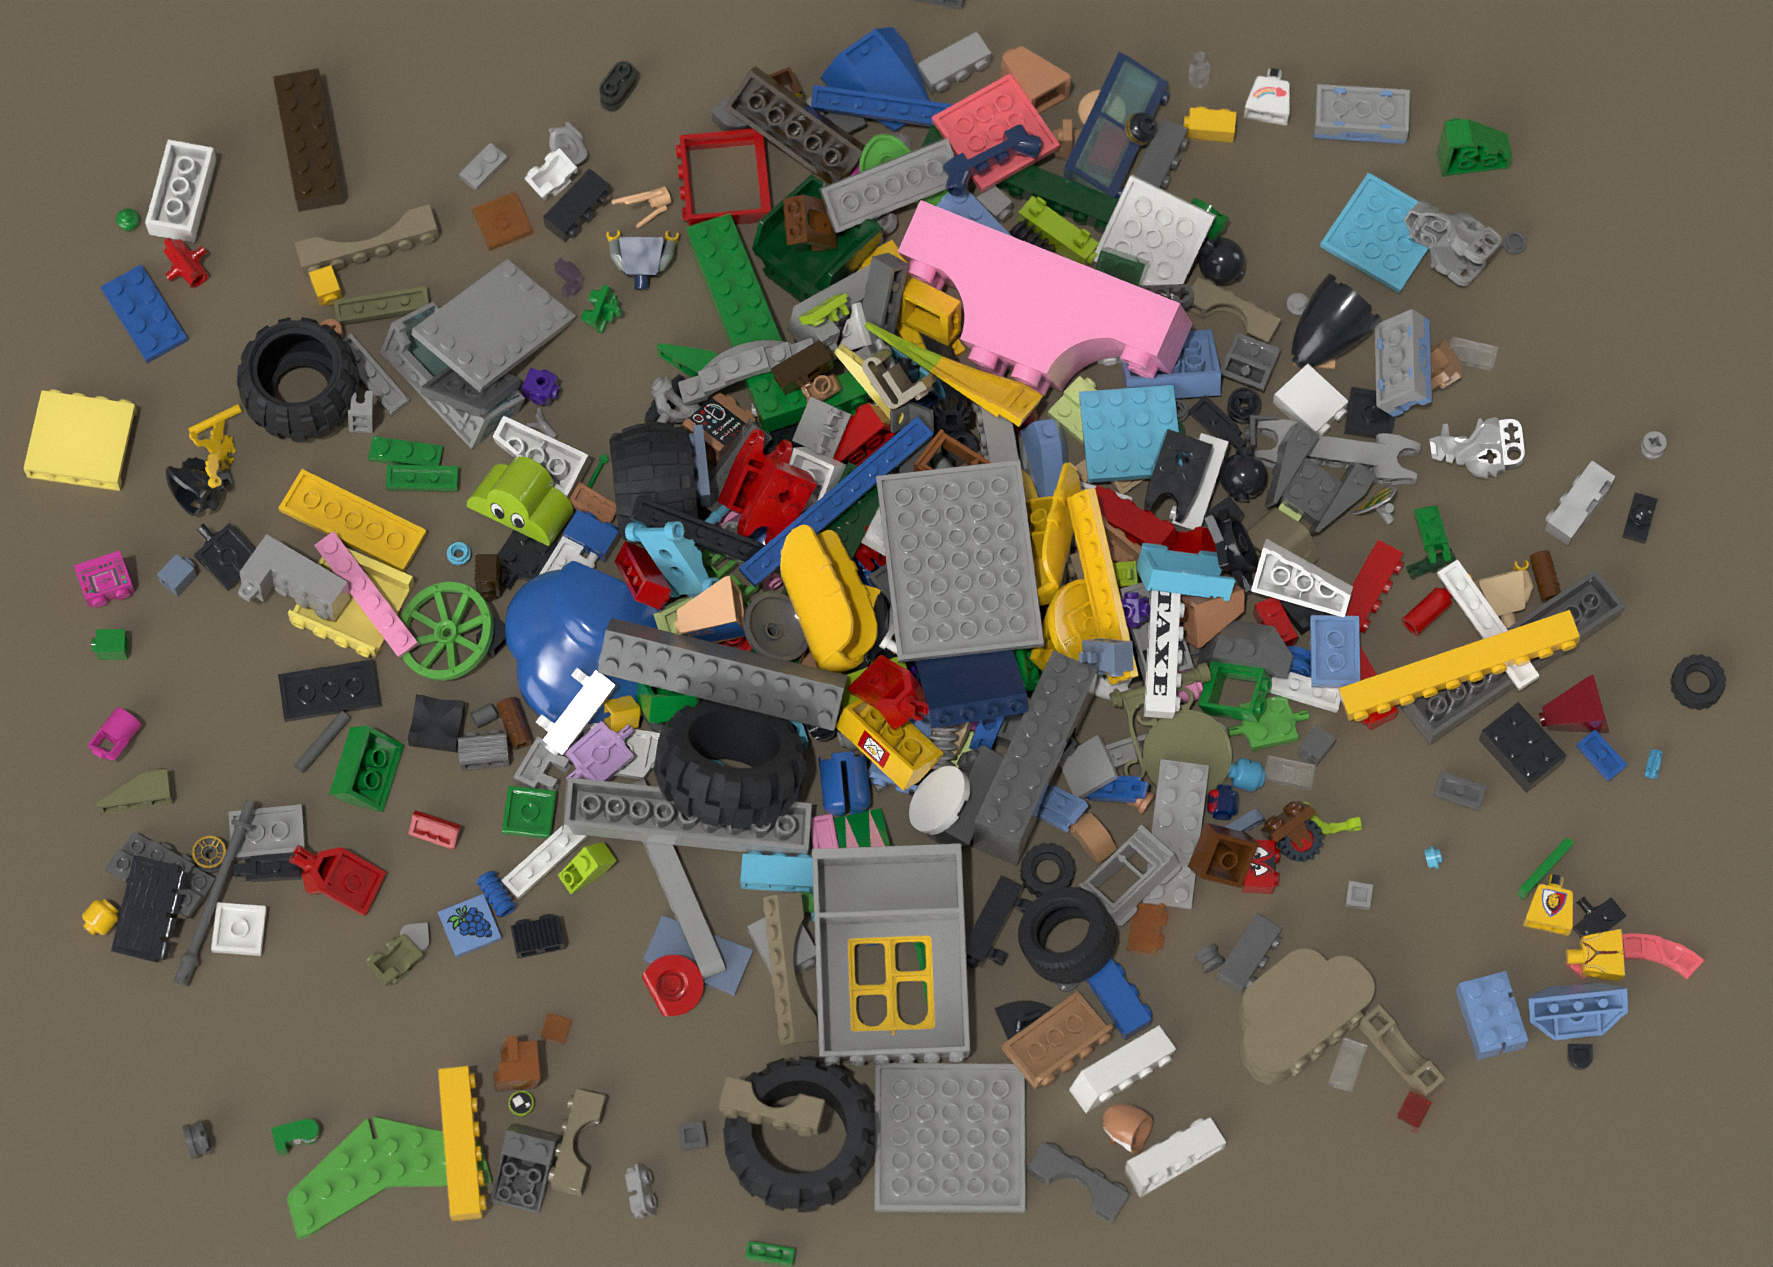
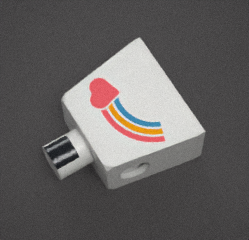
M1271 68L1268 70L1267 77L1258 76L1245 106V118L1287 126L1289 116V82L1280 80L1282 72L1279 69Z

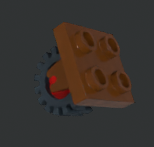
M1292 801L1283 808L1284 812L1276 817L1274 815L1268 818L1263 823L1264 827L1260 831L1265 838L1275 842L1279 841L1277 846L1281 849L1280 852L1287 858L1298 862H1306L1307 859L1312 860L1315 858V854L1318 855L1320 853L1318 849L1323 847L1321 839H1324V837L1320 833L1322 830L1316 825L1317 823L1309 819L1316 813L1311 805Z

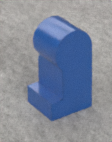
M1004 716L977 721L969 749L982 745L991 749Z

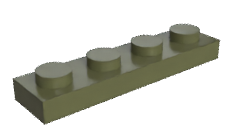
M422 286L333 300L336 321L340 325L407 315L429 304L427 288Z

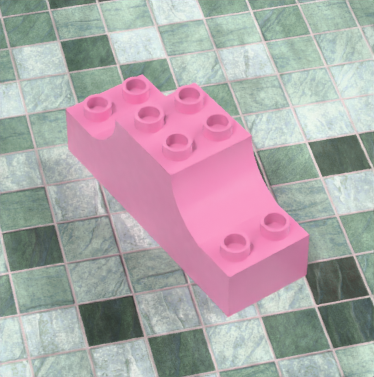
M921 200L898 250V253L909 264L908 275L942 291L944 284L958 289L965 313L964 328L960 339L971 350L968 359L978 364L976 368L1003 377L1006 370L1012 372V378L1024 383L1043 395V397H1045L1049 387L1063 392L1066 384L1079 370L1105 358L1120 357L1122 361L1129 364L1127 369L1148 379H1154L1157 370L1171 374L1193 324L1178 302Z

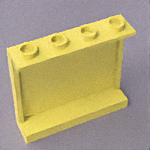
M54 389L49 391L42 390L24 464V471L27 477L121 491L122 480L120 476L134 416L138 415L135 404L128 400L111 401L103 396L91 398L81 393L70 395L63 394L61 391Z
M347 548L396 615L399 616L415 585L413 576ZM321 557L318 565L335 574L325 559ZM350 592V600L335 622L330 619L323 620L315 614L313 609L309 607L303 608L296 604L293 611H288L289 619L292 621L291 624L299 629L308 628L316 636L322 639L326 637L333 639L338 646L343 648L349 646L355 649L359 655L366 658L369 656L377 658L386 641Z

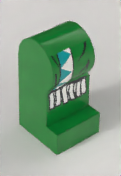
M303 1119L271 1128L278 1156L289 1154L287 1147L302 1143L314 1144L320 1138V1129L312 1119Z

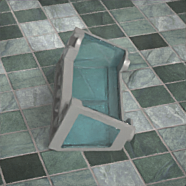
M434 302L392 322L380 350V353L420 395L421 386L448 367L445 362L411 335L414 327L439 310V307ZM515 390L483 416L478 417L421 395L471 449L479 446L496 431L503 416L512 419L518 414L525 399L518 390Z

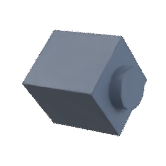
M176 554L157 576L163 586L179 597L194 581L197 574L194 569L195 565L187 557L182 559Z

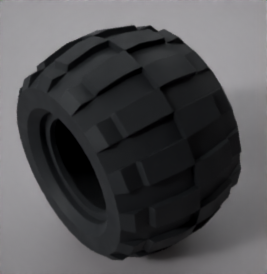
M290 317L279 319L278 324L271 327L266 325L256 333L254 341L247 343L241 355V365L237 369V385L240 399L250 418L259 427L265 428L266 432L280 439L288 437L293 442H307V438L318 436V439L329 435L333 427L341 426L348 418L351 398L354 393L358 396L360 375L356 358L350 346L342 340L338 332L328 325L323 324L321 326L316 320L302 317L301 320H291ZM292 368H313L319 371L328 383L320 394L307 401L289 403L275 398L277 381L286 371Z
M650 422L624 428L622 433H613L609 439L619 535L625 541L628 540L625 535V528L628 523L634 522L630 518L636 498L639 496L698 518L688 431L683 426L674 427L671 423Z

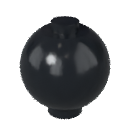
M1209 237L1205 238L1198 252L1200 254L1198 265L1203 276L1216 284L1238 281L1244 274L1243 269L1245 266L1244 252L1239 244L1225 237L1213 240Z
M1237 447L1236 454L1228 457L1221 467L1220 482L1225 492L1233 496L1235 501L1247 502L1249 498L1257 496L1264 489L1267 482V470L1263 461L1255 457V449Z

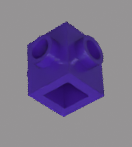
M530 367L522 386L523 397L530 399L536 405L545 404L550 406L552 399H557L560 391L557 376L548 370L539 371Z
M1126 592L1124 596H1120L1127 627H1140L1141 622L1148 621L1150 604L1147 602V596H1139V592Z

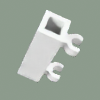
M576 668L571 676L582 683L584 687L555 724L542 714L536 721L537 724L549 732L543 741L547 743L545 748L555 756L558 753L565 755V752L572 746L617 687L616 684L603 674L597 673V670L589 677Z

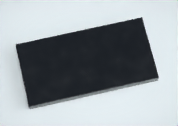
M374 659L278 674L285 722L339 714L341 711L351 712L381 707Z

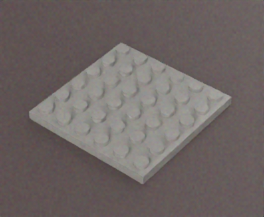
M890 1063L888 1065H875V1212L1025 1213V1077L1014 1064Z

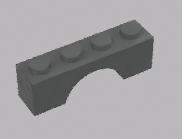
M1043 1142L1030 1162L1027 1173L1046 1185L1064 1178L1079 1181L1088 1189L1091 1195V1212L1113 1225L1128 1200L1129 1194L1126 1192L1127 1189L1117 1182L1112 1184L1105 1180V1176L1098 1170L1092 1169L1090 1171L1083 1166L1084 1163L1078 1158L1065 1156L1058 1146L1052 1143L1047 1145Z

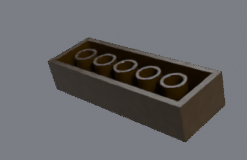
M756 66L748 72L724 107L829 184L848 177L859 162L865 148L864 144Z
M319 68L273 76L298 212L344 204Z

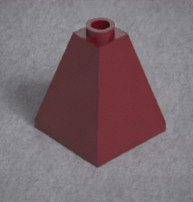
M1594 675L1586 677L1542 707L1543 712L1539 713L1542 727L1547 726L1548 730L1591 733L1596 730L1598 733H1610Z

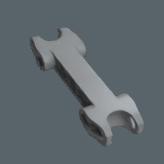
M1281 419L1258 422L1257 433L1272 438L1276 443V447L1271 450L1255 451V457L1260 458L1265 467L1273 469L1276 465L1278 446L1289 428L1298 423L1297 421ZM1386 433L1376 435L1375 443L1319 435L1306 458L1318 466L1347 469L1358 462L1377 475L1373 481L1374 484L1383 486L1416 484L1418 474L1402 468L1398 463V459L1401 456L1419 455L1421 444L1399 435Z

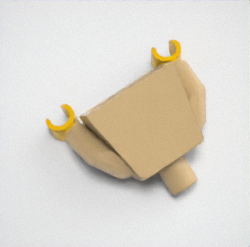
M1524 560L1523 568L1519 567L1517 561H1515L1513 571L1473 581L1496 615L1501 617V621L1506 628L1516 623L1514 612L1525 609V604L1529 602L1533 590L1532 580L1527 571L1529 566L1527 560Z

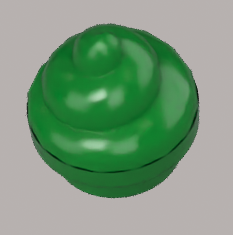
M131 208L120 210L116 216L118 227L125 231L134 230L140 221L138 213Z

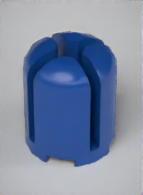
M853 752L832 753V759L821 761V757H819L818 764L825 811L835 816H845L841 769L846 768L850 814H860L868 809L871 799L867 756L863 754V757L854 756Z

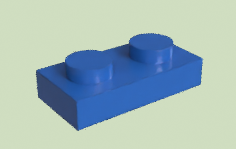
M1596 730L1592 731L1576 745V748L1608 782L1627 767V763Z

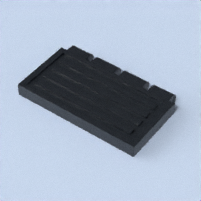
M134 855L111 952L159 963V959L167 960L171 943L164 941V938L173 937L177 920L170 917V913L178 914L182 895L175 892L176 889L184 890L188 874L181 872L182 866Z

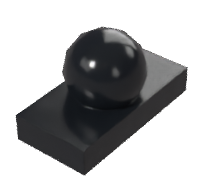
M1634 493L1622 538L1643 544L1646 543L1658 501L1657 498Z

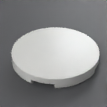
M944 766L930 773L921 782L912 797L909 808V818L912 826L922 833L935 835L953 825L959 818L957 814L962 808L964 801L969 799L970 782L967 775L954 766Z

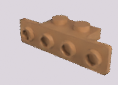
M1101 515L1112 563L1138 562L1142 547L1137 543L1133 544L1120 529L1113 528L1108 524L1107 519Z

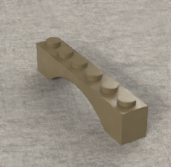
M430 204L407 210L394 226L368 240L335 242L316 236L295 242L294 244L304 277L310 276L309 272L330 265L333 270H338L351 263H363L368 258L375 256L384 257L390 252L408 250L412 246L421 243L429 244L438 239L439 235Z
M801 893L776 894L764 897L763 911L766 919V936L769 944V961L772 969V986L775 994V1011L778 1019L780 1045L818 1041L816 1015L804 1000L794 971L793 952L795 938L799 926L804 919Z

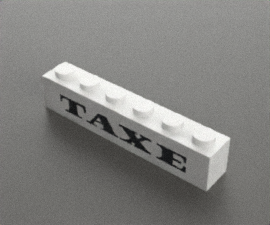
M1152 589L1150 591L1144 717L1173 719L1175 711H1179L1180 697H1176V688L1181 686V673H1177V664L1182 663V650H1178V641L1183 640V627L1179 626V618L1184 617V603H1180L1181 594L1155 591Z

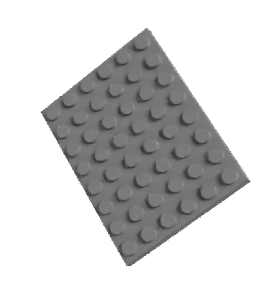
M1020 460L876 476L898 663L1044 646Z

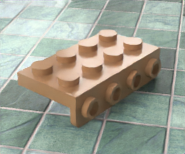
M1077 991L1005 1042L1001 1049L1036 1090L1041 1085L1046 1087L1056 1079L1055 1075L1059 1072L1066 1073L1075 1065L1074 1061L1081 1058L1083 1060L1093 1052L1092 1048L1096 1045H1105L1112 1038L1111 1033L1114 1027L1111 1024L1107 1026Z

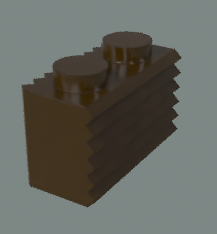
M477 554L475 556L474 574L477 592L486 601L500 598L502 594V568L499 555Z

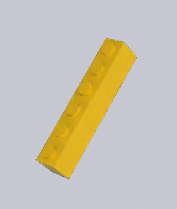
M468 1066L438 1069L450 1217L452 1221L482 1218V1210H486L485 1195H480V1186H484L483 1170L478 1171L477 1162L482 1161L481 1146H476L475 1138L480 1137L479 1122H474L473 1113L478 1112L477 1098H472L471 1089L476 1088L475 1074H470Z

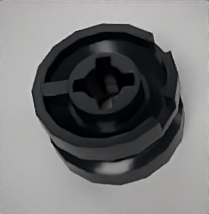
M1246 387L1234 390L1228 399V416L1237 424H1248L1250 415H1259L1261 405L1259 395L1256 391ZM1245 403L1248 407L1240 408V404Z

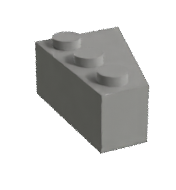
M1592 460L1585 471L1574 480L1572 489L1563 494L1558 502L1560 503L1559 507L1556 510L1552 509L1545 518V521H1547L1545 531L1566 546H1569L1609 494L1616 476Z

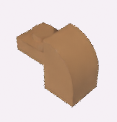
M1072 119L1063 120L1062 128L1053 130V135L1060 144V149L1055 151L1054 154L1064 160H1068L1082 131L1072 130ZM1090 143L1081 161H1087L1090 154Z
M1445 339L1430 348L1431 389L1437 386L1443 389L1461 378V365Z
M1083 812L1074 824L1071 823L1068 827L1069 831L1067 833L1077 839L1085 854L1098 864L1117 850L1107 830L1091 813L1087 815Z

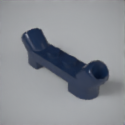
M1020 124L1004 131L1003 142L970 159H967L964 153L949 159L943 165V170L948 175L945 186L946 190L954 196L964 195L969 179L977 174H985L992 166L998 163L999 165L1004 164L1016 154L1031 158L1038 157L1042 139L1039 136L1028 134L1024 126Z

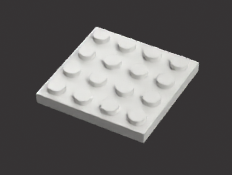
M1131 175L1095 251L1097 256L1094 261L1142 285L1184 284L1216 215Z

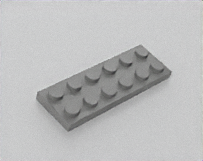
M948 138L941 139L819 188L834 232L838 233L862 223L865 219L875 218L945 190L948 175L943 170V165L954 157Z
M1160 760L1151 833L1174 853L1181 865V871L1167 884L1159 883L1143 899L1142 904L1191 910L1196 874L1187 866L1201 834L1209 765ZM1147 862V870H1146V872H1147L1151 867H1153V866L1150 865L1148 862Z

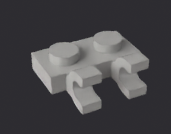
M537 736L514 775V780L529 788L537 789L541 785L546 790L557 791L559 788L558 780L546 775L550 765H554L566 774L572 765L569 763L570 760L561 755L555 756L545 748L547 743Z

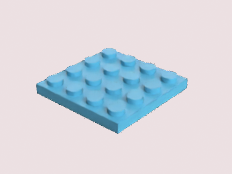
M1368 172L1320 243V248L1400 294L1429 250L1426 246L1418 244L1409 236L1410 231L1404 221L1408 212L1419 201Z
M1174 385L1079 392L1088 483L1150 478L1149 476L1164 432L1167 429L1179 432ZM1182 456L1176 457V460L1179 461L1178 465L1182 466Z

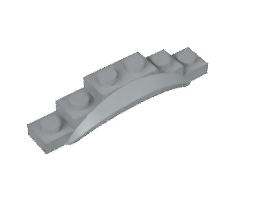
M809 338L794 344L783 341L762 340L730 348L712 359L703 370L698 371V376L678 382L683 403L685 406L707 400L709 395L728 385L755 375L771 372L772 367L814 343V340Z

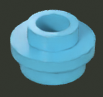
M456 542L447 549V558L453 565H464L471 557L470 548L465 543ZM457 552H462L463 556L457 558L455 557V554Z
M1431 845L1429 849L1424 850L1429 869L1434 867L1439 869V863H1443L1440 849H1434V846Z

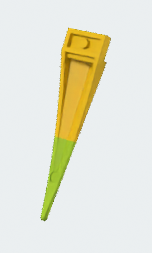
M866 322L864 326L997 418L1002 416L1020 427L1043 397V395L1024 383L953 361L910 343L870 322Z

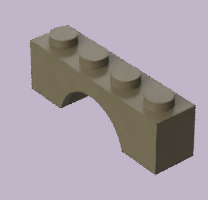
M1199 277L1191 288L1195 298L1193 304L1188 308H1183L1202 319L1218 312L1230 313L1243 323L1246 336L1269 345L1279 330L1281 319L1275 313L1264 311L1258 308L1252 301H1244L1238 298L1232 291L1223 290L1208 279L1203 280Z
M1380 1004L1361 1019L1358 1028L1423 1101L1443 1086L1446 1078L1430 1060L1424 1059L1410 1047L1401 1035L1396 1022Z
M726 1077L719 1103V1111L723 1112V1115L736 1119L738 1116L748 1118V1121L754 1124L766 1122L779 1130L791 1128L804 1136L818 1134L825 1107V1100L800 1094L788 1106L771 1108L757 1100L752 1091L751 1082Z
M576 1089L574 1096L570 1095L567 1110H570L568 1120H563L561 1134H564L562 1143H557L554 1157L558 1158L556 1167H551L548 1181L552 1182L553 1190L582 1196L588 1171L587 1167L576 1158L574 1145L578 1136L584 1130L601 1124L606 1104L605 1095Z

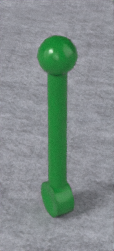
M602 454L599 456V464L587 487H592L601 468L608 463L607 455Z

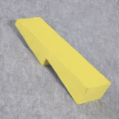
M841 343L835 350V355L890 419V411L893 409L888 408L863 372L862 365L865 360ZM903 412L898 414L896 418L897 424H900L903 420Z

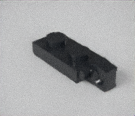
M1206 395L1188 411V414L1213 437L1228 441L1229 445L1231 444L1235 449L1237 447H1246V442L1239 436L1242 434V431L1238 425Z
M295 854L258 855L245 859V863L233 864L234 878L246 877V881L252 882L300 880L301 867L289 862L290 856L295 857Z

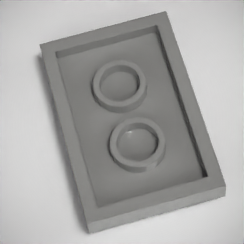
M302 804L253 809L247 823L252 827V830L244 831L233 861L251 858V856L293 854V850L298 845L306 849ZM242 810L228 811L230 840L235 830V826L231 824L232 819L238 820Z

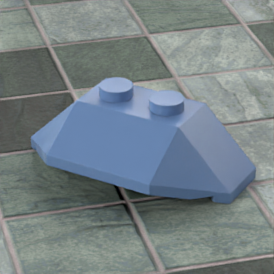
M1598 982L1547 987L1528 997L1529 1021L1553 1040L1603 1035L1622 1016L1628 1013L1627 988Z

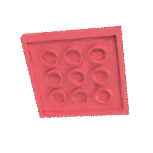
M1011 73L932 117V122L942 137L948 138L953 153L956 156L964 153L967 159L1003 142L1004 131L1016 125L1022 124L1028 134L1039 136L1042 139L1038 157L1031 158L1016 154L1006 163L1001 165L998 163L992 166L985 174H977L971 177L981 193L1060 149L1059 142Z

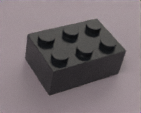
M1519 702L1483 729L1478 739L1526 793L1559 768L1567 756Z

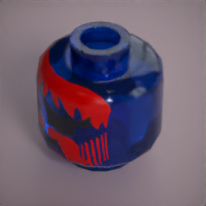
M1217 785V789L1208 792L1207 812L1213 815L1212 819L1230 821L1232 817L1238 814L1239 794L1231 790V785Z

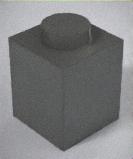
M1316 724L1299 745L1297 753L1303 762L1317 767L1334 747L1336 738Z

